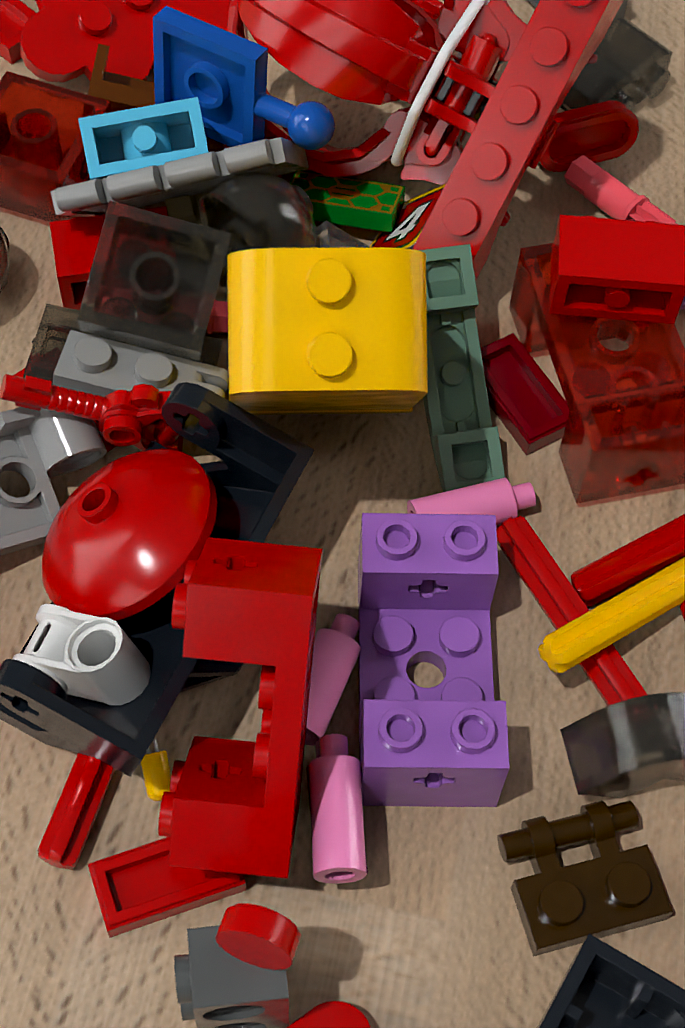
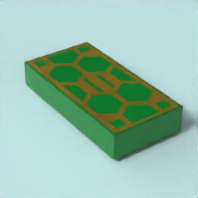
M300 170L295 172L283 194L289 217L390 233L404 205L405 186L349 177H330L321 173Z

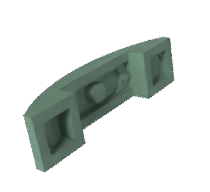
M470 244L419 250L426 253L428 393L423 397L435 463L443 492L505 477L498 426L492 427L475 315V308L479 305Z

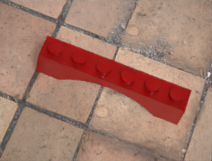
M624 0L539 1L413 247L414 250L470 244L475 280L477 279L489 256L507 208L539 143L571 87L604 39Z

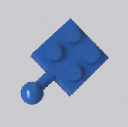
M165 6L153 17L155 104L198 97L205 136L229 147L263 140L265 135V119L287 128L292 141L305 150L320 149L332 139L335 131V121L331 111L325 105L315 101H307L295 106L266 93L267 47L168 6Z

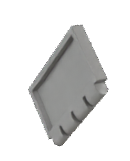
M278 137L225 148L219 152L212 151L169 161L159 166L152 165L107 176L104 179H93L63 186L50 192L56 215L90 217L118 213L165 202V199L196 195L309 169L305 149L300 148L291 140Z

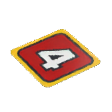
M446 184L404 202L392 232L380 231L369 247L408 249L413 246Z

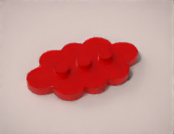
M35 0L40 11L29 18L23 27L20 38V55L25 66L35 76L48 82L63 83L75 79L82 74H85L90 81L98 44L110 46L107 72L147 81L150 71L154 70L153 17L160 10L168 6L227 31L228 12L232 0Z

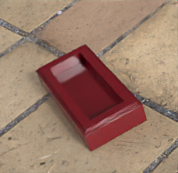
M514 333L480 348L489 406L526 456L577 431L580 419Z

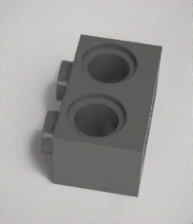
M220 925L187 929L189 954L174 955L177 1002L181 1006L182 1021L195 1019L197 1028H286L289 1026V993L286 969L272 970L243 962L228 954L216 942V934Z

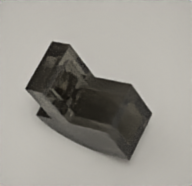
M658 693L624 700L599 709L560 729L578 795L622 799L663 779L685 781V693Z

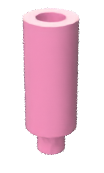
M504 477L408 500L407 513L496 515V526H499L510 517L516 518L518 510L534 507L536 505V496L530 482L511 486L508 479Z
M337 614L330 629H319L315 635L305 745L315 746V742L325 735L361 650L360 645L354 640L360 623L355 618L346 614Z
M328 734L319 739L320 757L309 763L313 878L323 883H350L361 880L367 875L361 765L357 758L348 756L347 736Z

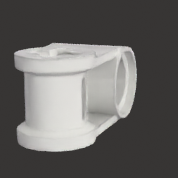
M54 604L40 606L36 614V620L39 624L23 654L19 653L13 657V659L25 662L52 677L62 686L66 694L115 706L132 702L141 695L147 687L151 676L150 663L116 621L108 617H97L73 612Z

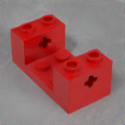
M208 537L198 560H187L184 582L177 583L175 587L171 618L172 629L184 630L183 657L263 665L258 697V709H263L261 733H257L256 742L194 736L186 761H174L170 792L164 791L158 822V835L171 837L169 866L288 878L300 805L323 552L321 548Z

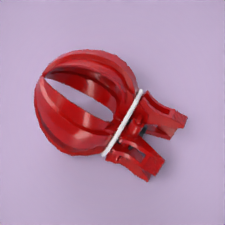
M232 0L228 12L227 31L249 40L248 29L254 40L259 45L267 47L268 53L280 65L310 85L341 99L382 105L397 100L412 104L411 107L393 112L384 126L360 146L336 148L326 144L317 150H305L309 170L330 177L355 176L380 167L391 159L393 166L404 164V168L400 173L401 179L425 180L442 186L447 183L464 149L462 146L463 140L467 133L472 134L498 83L496 78L503 64L511 58L527 24L513 12L506 0H444V8L439 17L438 25L424 9L410 0ZM593 54L587 63H596L598 56ZM265 119L264 139L270 140L282 137L292 141L287 128ZM555 120L551 121L528 166L533 169L537 167L560 123ZM507 211L501 222L502 227L506 226L511 218Z

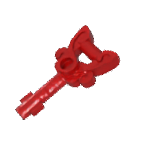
M5 374L3 377L0 399L15 402V406L40 411L42 408L99 421L98 429L103 433L104 439L115 446L126 447L133 445L141 451H145L149 443L155 441L168 449L182 452L183 437L165 422L161 412L163 404L172 391L159 392L153 385L139 384L134 385L130 392L127 390H117L102 397L51 385L52 381L28 375L22 378ZM161 419L157 425L151 424L152 422Z

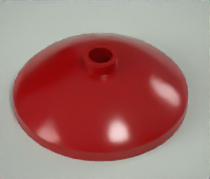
M154 449L120 457L88 477L62 505L46 537L41 565L42 580L45 591L52 602L73 612L97 617H108L117 621L143 611L168 594L184 578L187 560H198L207 538L212 534L217 514V494L210 475L198 461L184 452L172 449Z

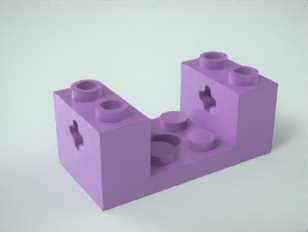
M362 513L358 555V622L360 623L358 644L361 647L358 656L359 761L361 765L363 806L496 807L510 766L506 701H494L490 607L499 576L496 515ZM427 662L437 666L442 672L444 679L435 687L423 688L415 685L409 679L407 670L416 663Z

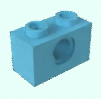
M198 97L78 118L90 180L104 179L110 175L152 165L159 166L165 164V162L209 152Z

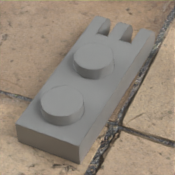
M74 330L69 332L53 373V385L102 397L117 390H127L130 392L134 385L139 384L153 385L160 392L172 391L178 383L189 382L201 385L225 398L224 391L227 390L229 385V372L221 367Z

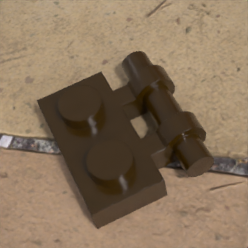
M603 800L582 805L579 814L549 822L544 816L523 821L522 829L497 836L500 854L504 862L529 856L535 874L516 879L511 886L533 957L581 944L589 933L599 939L667 920L672 914V908L648 845L621 851L616 840L615 833L639 826L638 814L632 801L629 800L607 806ZM588 841L594 859L565 867L560 866L556 849Z

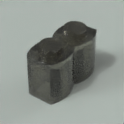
M625 17L619 18L611 23L604 39L593 53L598 56L597 62L585 65L560 108L567 111L608 100H616L622 102L633 112L636 104L647 97L649 99L655 98L665 88L671 75L668 67L673 52Z

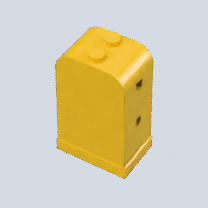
M344 247L260 248L236 251L227 255L230 402L253 415L411 413L413 406L428 393L426 253L407 248Z

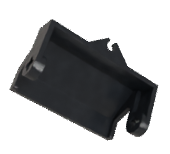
M189 382L178 383L161 408L165 422L185 439L223 460L200 464L210 475L217 494V514L210 537L265 543V538L311 458L314 449L201 385ZM151 441L145 451L168 448L155 441ZM173 588L163 598L143 611L116 621L150 663L151 676L149 683L142 694L132 702L115 706L66 694V691L58 682L41 670L25 662L6 659L0 665V719L44 744L95 757L131 777L146 754L178 694L236 675L245 663L183 657L184 630L172 629L171 623L175 588ZM35 628L34 631L32 632L31 636L29 637L28 641H27L26 644L24 645V647H23V649L21 650L20 654H23V653H24V651H25V649H26V647H27L29 641L31 640V638H32V636H33V634H34L36 628Z

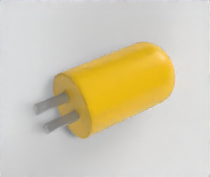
M153 739L155 752L150 753V748H148L147 754L144 755L141 761L147 796L153 801H161L164 791L170 792L171 771L167 751H159L157 740Z

